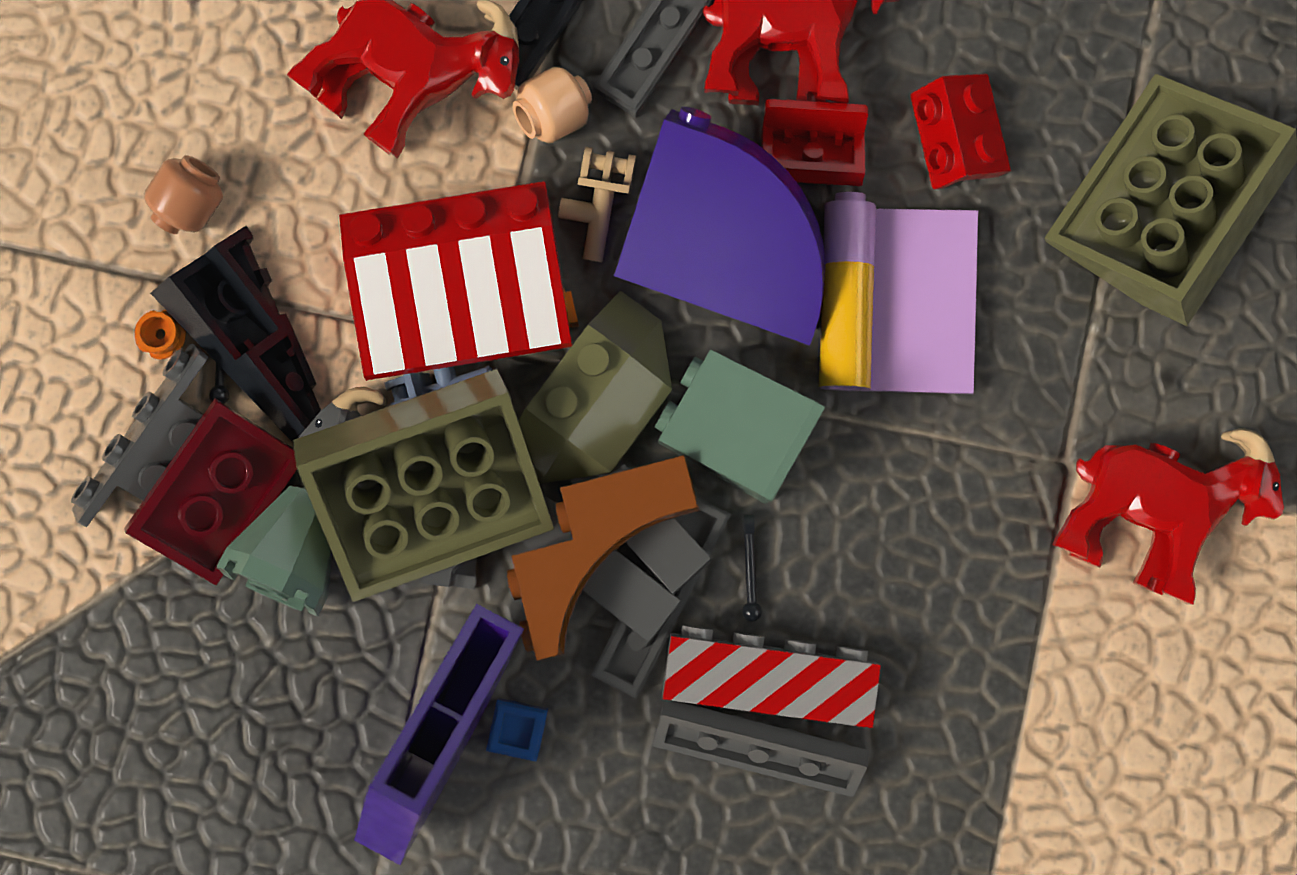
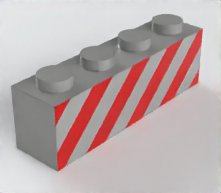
M682 625L681 634L670 633L662 692L663 700L873 728L881 665L875 661L867 660V650L837 646L836 655L815 653L816 643L785 639L784 648L764 646V636L734 632L733 641L712 639L713 629Z

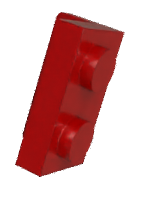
M988 74L941 76L912 92V106L933 189H944L964 180L996 178L1011 171Z
M768 99L765 102L761 147L771 154L791 174L796 182L862 186L865 176V129L868 120V106L863 104Z

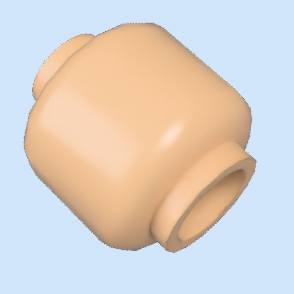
M552 67L524 81L518 87L517 100L513 102V111L520 128L529 138L537 137L540 141L550 144L575 132L587 123L589 116L588 104L592 102V96L588 85L582 77L578 75L574 77L564 68Z

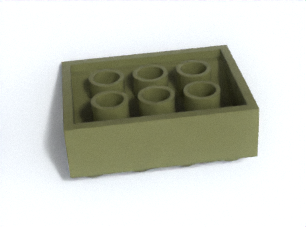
M1155 74L1045 236V241L1139 304L1188 326L1296 164L1297 130L1286 124Z
M498 369L293 440L296 467L353 602L554 529L509 393Z

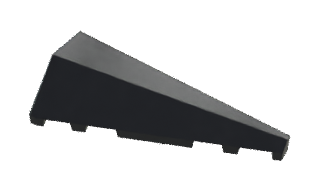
M244 226L214 245L204 255L169 276L150 294L293 442L294 439L299 438L301 433L321 411L313 392V388L317 383L287 314H280L268 288L272 279L267 268L260 269L250 246L254 239L249 228Z

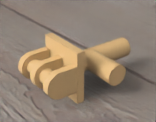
M585 147L577 185L594 187L592 203L561 198L558 218L589 223L583 259L603 262L614 192L631 194L636 155L629 154L628 159L615 157V152L607 151L606 155L593 153V148ZM590 169L602 170V181L589 179ZM612 172L625 175L623 185L610 182Z

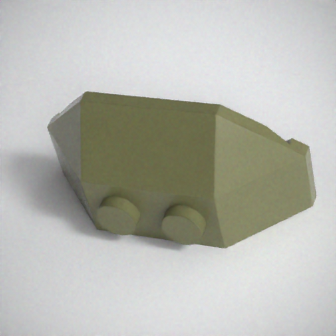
M619 291L586 326L518 420L539 484L611 473L672 391L662 322L622 291Z

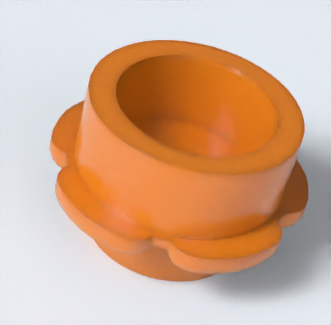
M152 310L144 314L137 322L135 341L142 352H149L152 358L163 360L172 357L173 351L180 350L186 341V331L166 310L161 312ZM159 330L165 331V337L162 339L157 338Z

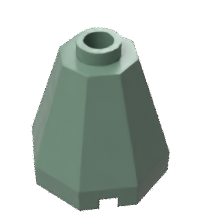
M289 486L225 549L217 568L223 575L234 581L238 574L248 578L245 587L299 611H303L304 607H306L310 614L319 616L328 598L333 553L305 486L303 488Z

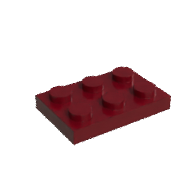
M214 399L125 526V533L210 583L217 585L223 577L217 565L225 549L278 498L296 472L294 448L222 402Z

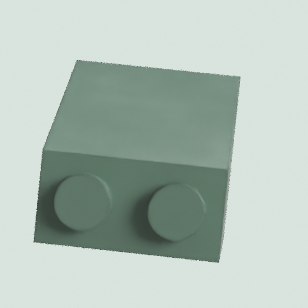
M712 350L709 351L704 361L695 356L680 382L688 387L679 405H676L669 401L655 425L656 429L663 432L658 443L680 456L684 455L690 462L764 504L772 502L825 407Z

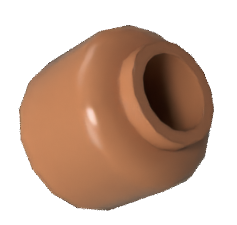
M189 155L183 156L182 159L172 158L164 161L144 192L145 202L153 212L151 220L158 227L171 234H178L180 230L193 233L202 230L223 199L222 188L218 184L220 176L210 166Z

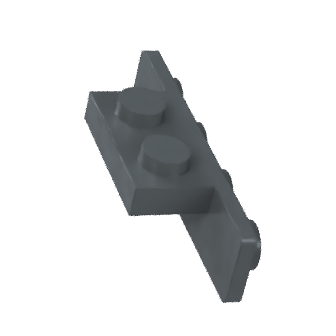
M191 343L185 352L178 350L173 354L162 373L166 377L155 394L147 392L138 402L132 414V417L136 420L124 436L117 434L110 441L102 455V460L105 463L94 478L87 476L79 484L71 499V503L75 504L72 511L77 523L87 527L116 486L143 501L204 415L180 399L208 359V356L199 347Z

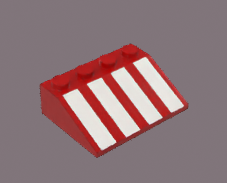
M545 181L339 215L343 261L363 376L366 381L572 347L554 221Z

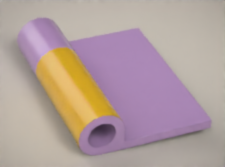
M860 192L836 193L835 201L827 202L824 205L823 244L826 265L825 286L821 305L819 388L839 391L974 394L978 210L876 209L874 203L866 201V194Z

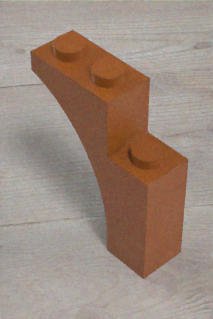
M684 455L560 488L563 501L555 503L557 517L562 532H571L573 540L512 555L514 568L507 570L508 583L513 599H522L527 619L519 622V626L524 629L521 635L527 652H535L536 660L548 659L565 653L566 635L576 602L588 580L612 552L647 528L678 516L700 511L688 463Z

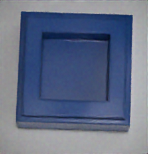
M498 698L486 751L537 762L549 708Z

